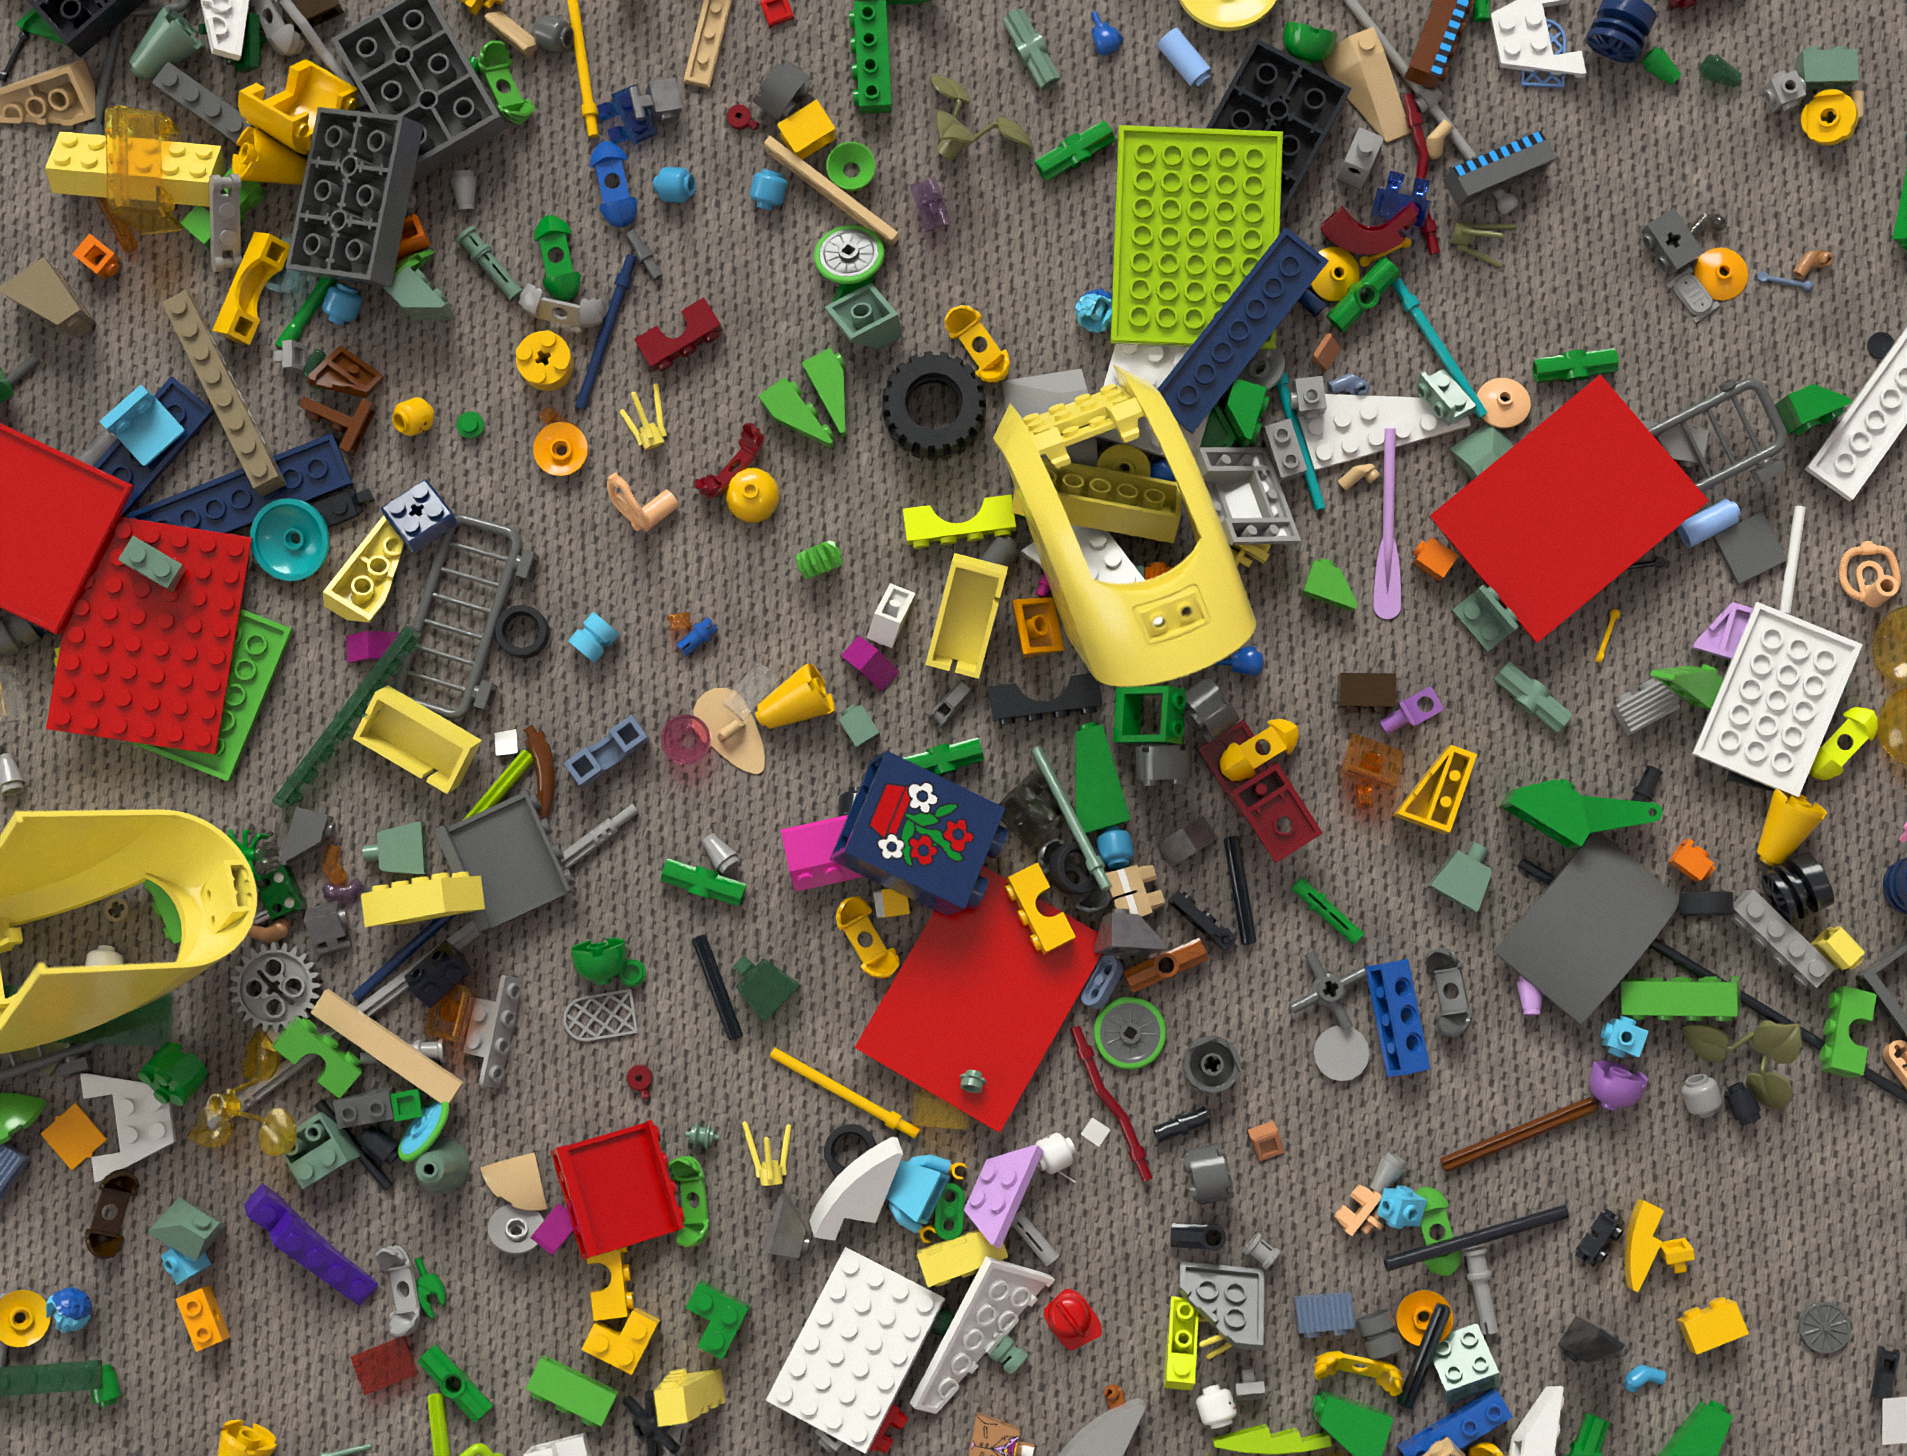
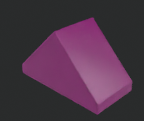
M364 631L346 636L347 663L397 661L402 659L401 633Z
M860 636L841 655L844 660L881 692L900 672L878 649Z
M558 1203L530 1237L551 1255L574 1233L567 1209Z

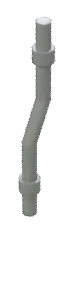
M274 0L276 4H281L297 24L330 71L335 76L358 88L353 77L345 73L291 0ZM358 89L356 100L359 107L363 109L368 104Z

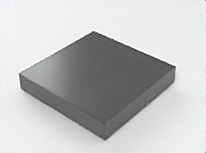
M1763 512L1712 536L1737 585L1788 560Z

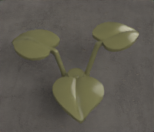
M931 74L930 79L934 87L947 98L954 100L956 104L953 115L941 110L936 114V124L941 140L936 148L945 158L954 160L962 148L967 150L970 144L993 128L998 129L1006 138L1030 148L1031 151L1034 150L1027 133L1016 122L1001 116L997 117L996 122H992L973 135L966 126L957 120L962 102L966 104L970 102L968 92L959 83L948 77Z
M1765 1020L1759 1024L1755 1032L1749 1031L1745 1037L1732 1045H1728L1729 1036L1714 1026L1690 1024L1683 1027V1034L1690 1048L1701 1059L1709 1062L1723 1061L1727 1055L1726 1051H1733L1748 1040H1751L1753 1049L1759 1053H1764L1759 1069L1760 1074L1750 1073L1746 1078V1085L1751 1086L1758 1102L1770 1108L1782 1110L1790 1103L1793 1090L1788 1080L1777 1073L1766 1074L1765 1068L1769 1055L1775 1062L1780 1064H1789L1797 1059L1802 1042L1799 1024L1782 1025Z

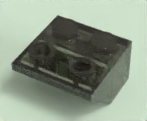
M1036 769L1025 777L998 804L1005 808L1001 821L1030 850L1064 818L1044 776Z

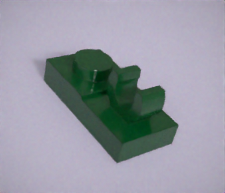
M247 14L241 57L239 61L235 60L236 72L245 74L259 68L261 62L260 45L266 43L268 39L262 38L259 35V31L264 29L259 22L260 15Z

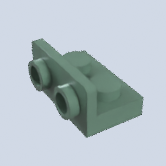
M1445 369L1430 376L1425 371L1419 373L1416 387L1418 395L1431 405L1435 415L1440 419L1442 418L1448 426L1475 412L1477 405Z

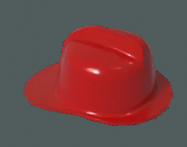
M1064 1289L1044 1308V1318L1061 1344L1070 1351L1102 1335L1101 1323L1086 1300L1074 1290Z

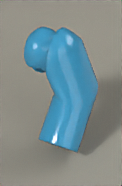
M1638 1365L1625 1376L1624 1387L1630 1392H1636L1639 1390V1387L1648 1381L1663 1385L1666 1372L1646 1365Z

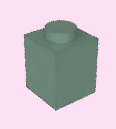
M853 704L841 712L843 717L839 718V722L856 749L880 735L863 705L856 707Z

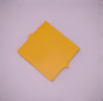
M74 1103L61 1116H56L55 1121L41 1133V1136L71 1170H74L87 1157L91 1158L93 1152L107 1140L105 1135L77 1103Z

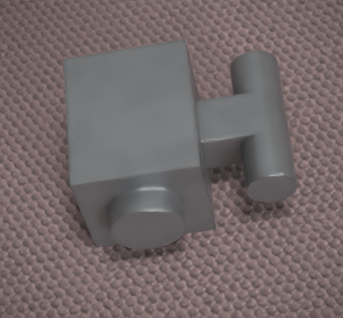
M675 78L649 81L645 91L646 95L641 96L639 86L629 88L636 121H643L647 118L646 109H650L653 122L670 123L680 116L682 104Z
M338 900L306 909L304 923L312 944L315 945L326 941L324 944L317 945L319 956L353 947L350 936L339 939V937L346 935V928L350 924L347 910L345 908L341 909Z

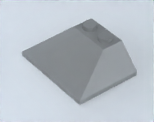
M1082 369L1001 381L1006 410L1009 404H1011L1022 420L1027 415L1046 413L1051 406L1060 403L1067 405L1075 402L1074 399L1076 397L1088 394ZM1090 424L1079 427V429L1089 426ZM1095 436L1065 447L1071 463L1097 467L1098 455ZM1043 454V455L1040 456V457L1048 458V457L1046 456V454Z
M1200 447L1197 450L1195 462L1212 499L1228 544H1298L1301 541L1266 447Z

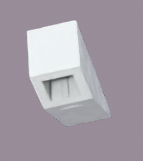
M1548 1386L1543 1390L1512 1435L1509 1456H1556L1555 1446L1556 1439L1560 1433L1559 1418L1560 1411L1564 1405V1387Z

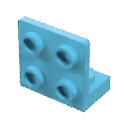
M139 385L99 421L124 444L143 466L149 465L185 432V429L169 411L142 385Z

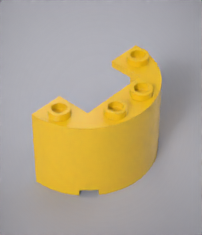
M307 59L290 66L284 91L263 101L265 87L255 83L240 90L238 96L239 112L241 117L247 120V123L304 155L309 154L318 107L355 111L358 104L356 100L358 88Z

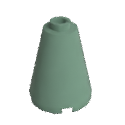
M166 5L160 10L129 61L132 65L130 70L141 80L143 78L151 80L158 75L167 62L175 66L201 51L205 47V43L202 38L197 41L193 36V33L197 32L194 27L176 10L170 13L169 6Z
M437 1138L423 1155L414 1160V1173L418 1182L426 1190L433 1193L445 1194L456 1190L463 1184L469 1174L470 1161L466 1150L458 1142L450 1138Z

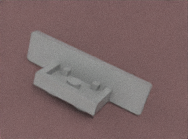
M502 975L496 1002L480 998L474 999L463 1053L484 1057L479 1085L501 1087L512 1030L516 1020L519 997L521 995L522 978Z

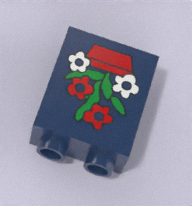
M885 751L870 761L829 860L946 916L962 911L966 906L975 909L983 898L988 884V879L979 875L986 856L992 859L996 858L1008 835V829L999 825L1005 808L898 755Z

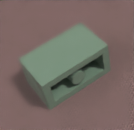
M1836 46L1831 48V50H1821L1820 47L1805 48L1796 58V71L1799 77L1803 78L1806 90L1851 89L1859 81L1857 49H1848L1847 46Z
M132 536L118 558L124 565L170 592H173L186 571L182 564Z

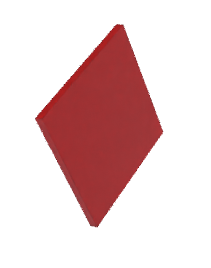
M0 423V608L60 635L135 486Z

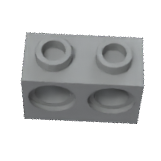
M1291 419L1264 426L1261 434L1279 483L1304 476L1307 472V467Z

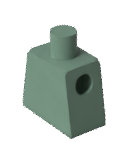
M414 822L377 832L378 844L363 845L364 861H379V869L382 872L429 875L426 823Z
M1474 842L1467 855L1460 851L1454 852L1427 887L1472 913L1478 912L1492 874V869L1482 864L1489 850Z

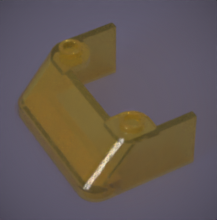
M119 105L110 106L105 110L107 199L111 210L140 235L183 230L180 222L172 216V211L175 208L174 199L162 187L161 140L168 139L169 134L180 133V128L163 112Z

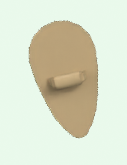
M714 688L705 692L697 700L693 710L694 723L697 730L717 752L734 766L752 774L762 773L765 768L764 746L754 718L744 700L735 691L727 688Z

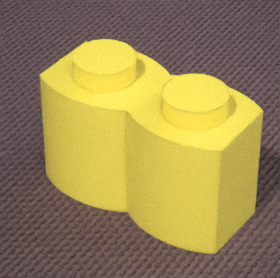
M1841 926L1826 928L1810 943L1836 968L1835 970L1839 968L1841 970L1847 968L1853 970L1864 960L1861 956L1865 951Z

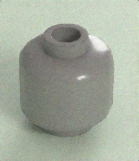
M1696 1074L1687 1078L1681 1089L1688 1112L1699 1115L1701 1118L1713 1116L1723 1102L1715 1079L1707 1077L1706 1074Z

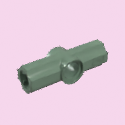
M1023 8L1015 9L1008 13L1002 19V23L1014 43L1017 56L1020 55L1023 59L1021 61L1024 67L1027 66L1040 91L1054 86L1060 81V75L1048 55L1049 51L1040 33L1035 32Z
M1510 661L1505 664L1493 679L1496 684L1515 698L1514 701L1518 706H1524L1526 708L1525 712L1538 717L1555 733H1558L1573 715L1550 696L1551 692L1542 683L1535 679H1530Z

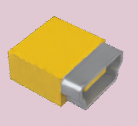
M892 889L873 891L877 919L910 914L908 897Z

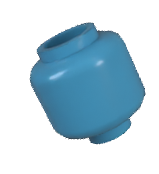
M664 167L660 170L658 176H655L653 181L654 191L658 193L659 198L664 202L685 203L695 192V178L683 167Z
M762 169L761 173L754 174L750 198L757 201L756 207L772 210L773 205L780 206L783 204L787 181L782 178V173Z
M343 283L330 287L322 305L323 311L329 315L328 320L339 325H344L345 321H355L362 304V298L358 295L359 290Z
M1118 826L1104 829V833L1098 836L1096 840L1097 850L1101 854L1104 865L1108 866L1109 869H1120L1130 864L1129 861L1133 859L1135 854L1131 835L1127 831L1120 830Z

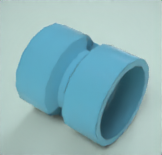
M592 612L583 622L584 629H577L568 642L595 664L605 653L603 647L611 646L620 634L597 614Z

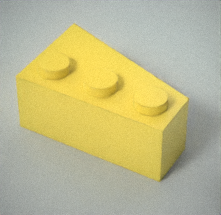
M979 1229L960 1235L953 1240H945L917 1251L928 1287L945 1285L950 1283L952 1278L960 1275L962 1278L978 1273L977 1269L981 1267L986 1256L1001 1261L1008 1258L1004 1242L1001 1248L997 1249L990 1244Z

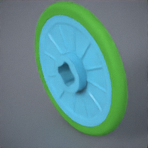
M433 1099L423 1106V1117L412 1119L399 1143L398 1154L402 1161L411 1162L423 1155L432 1146L447 1121L449 1115L448 1102L444 1101L441 1104Z

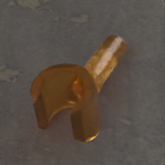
M550 407L545 408L539 415V418L547 425L552 424L555 420L578 427L577 424L562 418Z

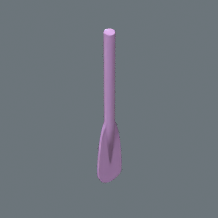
M1386 428L1384 436L1383 538L1377 557L1373 595V609L1383 619L1394 618L1401 610L1400 566L1394 539L1396 429Z

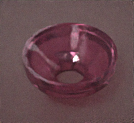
M680 714L674 716L665 724L661 733V746L664 753L672 761L679 764L698 762L707 754L711 745V733L708 726L695 715ZM687 731H692L697 736L696 744L690 748L682 743V736Z

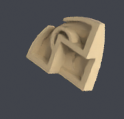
M535 1152L480 1168L490 1190L498 1198L501 1196L506 1201L512 1203V1207L527 1211L547 1210Z

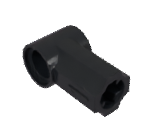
M1171 1222L1170 1247L1218 1251L1225 1245L1226 1234L1218 1224ZM1217 1230L1220 1232L1221 1239L1217 1244L1212 1245L1206 1242L1205 1236L1208 1231Z

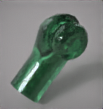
M314 349L303 368L306 380L307 376L327 356L319 349ZM309 385L315 390L322 389L321 387Z

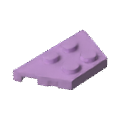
M1734 602L1730 603L1692 644L1691 649L1731 660L1753 608Z
M1037 1145L986 1159L964 1208L966 1214L990 1244L997 1249H1000L1044 1151Z

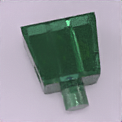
M744 955L733 966L744 977L736 986L763 1023L801 986L797 980L764 958L755 966Z

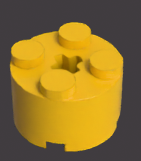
M548 330L532 333L516 349L517 368L530 386L543 391H555L562 388L570 380L574 369V357L566 342L557 334ZM546 357L549 364L544 366L542 359Z

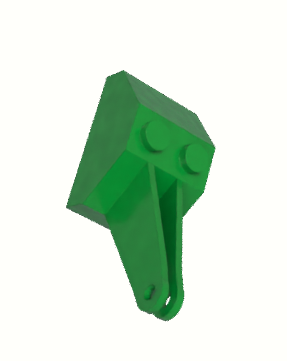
M1562 778L1560 781L1554 779L1507 792L1499 805L1569 850L1582 847L1590 833L1656 822L1662 817L1663 813L1661 806L1654 802L1581 796L1580 793L1574 790L1575 785ZM1650 809L1654 812L1653 816L1649 815Z

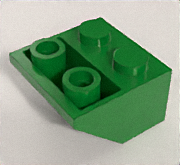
M1236 378L1229 391L1223 414L1233 430L1239 446L1248 447L1249 443L1254 444L1258 437L1262 423L1257 422V419H1262L1269 397L1264 396L1267 387Z
M1811 384L1788 394L1777 402L1775 407L1786 428L1787 435L1795 432L1799 436L1812 430L1813 427L1819 424L1825 425L1834 421L1838 416L1846 413L1844 408L1850 405L1852 401L1847 396L1816 384Z

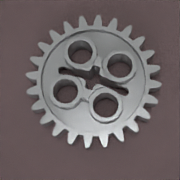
M272 942L271 950L266 944H262L261 953L256 949H251L252 958L242 957L245 966H235L240 975L231 977V980L237 982V986L230 988V991L237 992L238 994L231 1001L235 1003L240 1002L241 1006L236 1012H246L243 1019L244 1022L254 1019L253 1028H258L263 1023V1032H269L273 1025L274 1032L279 1033L281 1032L282 1025L285 1028L295 1016L311 1018L307 1010L308 1008L313 1009L316 1004L312 1002L313 999L321 997L320 994L315 993V989L322 987L323 984L315 983V978L319 977L321 973L312 972L316 962L306 963L309 957L308 953L298 956L300 952L299 947H294L290 952L289 943H284L280 950L278 942ZM275 960L281 964V971L276 976L270 970L271 963ZM262 970L271 982H280L279 990L288 997H291L295 1002L294 1005H291L282 993L272 992L274 986L262 978L258 971ZM294 979H298L302 985L301 991L298 994H293L289 989ZM255 981H259L262 985V992L258 996H255L251 991V986ZM276 999L283 1006L281 1013L278 1015L274 1014L271 1009V1005Z

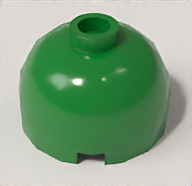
M1286 22L1282 42L1284 50L1288 55L1311 66V63H1322L1329 58L1335 48L1338 34L1322 28H1313L1307 24Z
M606 938L607 942L591 944L592 940L572 946L571 960L574 969L582 978L595 981L596 985L611 983V978L619 975L627 962V948L624 939Z

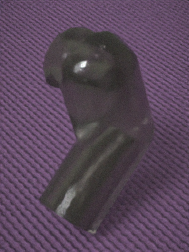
M1701 214L1688 229L1694 238L1697 239L1703 231L1717 232L1724 230L1727 226V220L1719 214Z

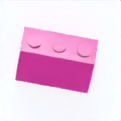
M848 815L781 829L787 863L795 892L864 877L829 860Z

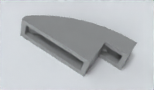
M1135 1398L1096 1417L1065 1445L1058 1456H1123L1146 1408L1144 1401L1140 1398Z

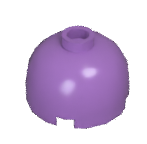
M1599 1060L1598 1064L1595 1061L1593 1062L1589 1084L1591 1092L1598 1100L1602 1101L1601 1105L1604 1108L1617 1111L1618 1107H1630L1641 1099L1648 1083L1647 1076L1636 1070L1635 1075L1625 1070L1628 1068L1626 1065Z

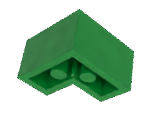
M701 1279L685 1307L710 1321L697 1347L722 1360L751 1305Z

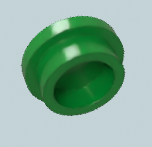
M469 411L460 415L456 427L461 436L467 439H474L482 434L484 421L479 414Z
M629 959L624 969L618 975L619 979L626 986L636 987L645 980L646 968L639 960Z

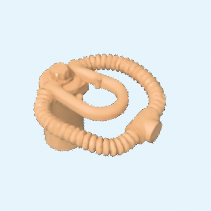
M617 472L608 477L607 489L612 503L631 522L635 531L640 529L644 532L649 531L679 507L677 499L666 489L641 508L638 502H636L635 497H633L634 495L628 483ZM615 487L621 488L624 494L621 492L616 493Z
M1865 541L1858 547L1848 549L1843 554L1839 567L1840 584L1843 590L1847 592V595L1853 599H1859L1860 602H1864L1869 607L1876 608L1894 596V594H1897L1901 586V574L1893 551L1888 549V547L1875 545L1872 541ZM1878 553L1885 555L1889 561L1893 577L1884 575L1883 569L1878 563L1864 561L1856 569V579L1860 592L1855 591L1847 580V567L1850 559L1858 554L1875 555ZM1865 567H1872L1877 572V579L1871 585L1864 584L1865 579H1863L1862 571Z

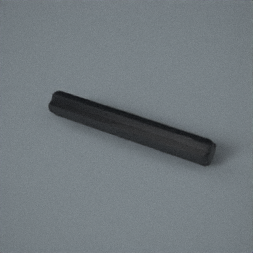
M1229 836L1224 838V845L1240 939L1243 945L1254 944L1257 940L1240 841L1238 836Z
M699 935L694 937L692 943L726 1035L730 1041L742 1037L743 1033L707 936Z
M1437 1303L1435 1305L1402 1388V1393L1398 1398L1399 1405L1407 1409H1412L1450 1316V1307L1445 1304Z

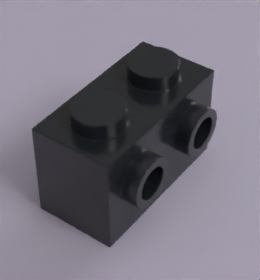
M445 940L404 977L411 993L428 1008H431L472 971L464 955Z

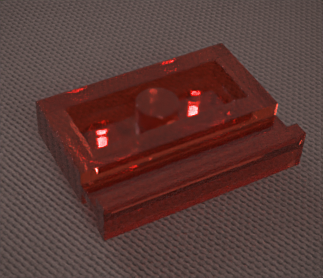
M406 1336L395 1338L350 1357L359 1383L362 1385L364 1395L419 1374Z

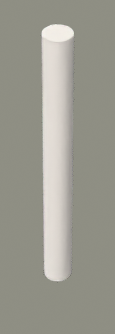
M1803 506L1794 507L1787 555L1788 560L1786 562L1779 610L1789 615L1791 613L1806 507Z

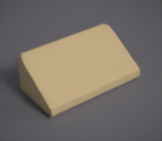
M491 12L484 16L488 27L526 58H530L538 47L534 37L503 12Z

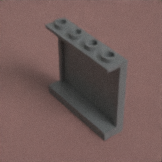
M527 789L522 790L523 793L456 824L434 830L452 873L469 872V876H481L485 909L470 912L480 933L490 931L575 892L572 886L576 883L573 874L569 868L565 870L561 862L564 854L559 844H553L550 834L553 833L552 827L547 818L542 819L538 810L542 808L541 802L536 793L531 794Z

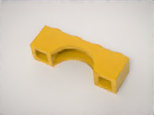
M253 233L212 329L213 332L236 343L250 345L260 322L257 315V304L260 294L269 279L282 271L289 254L290 244L268 233Z

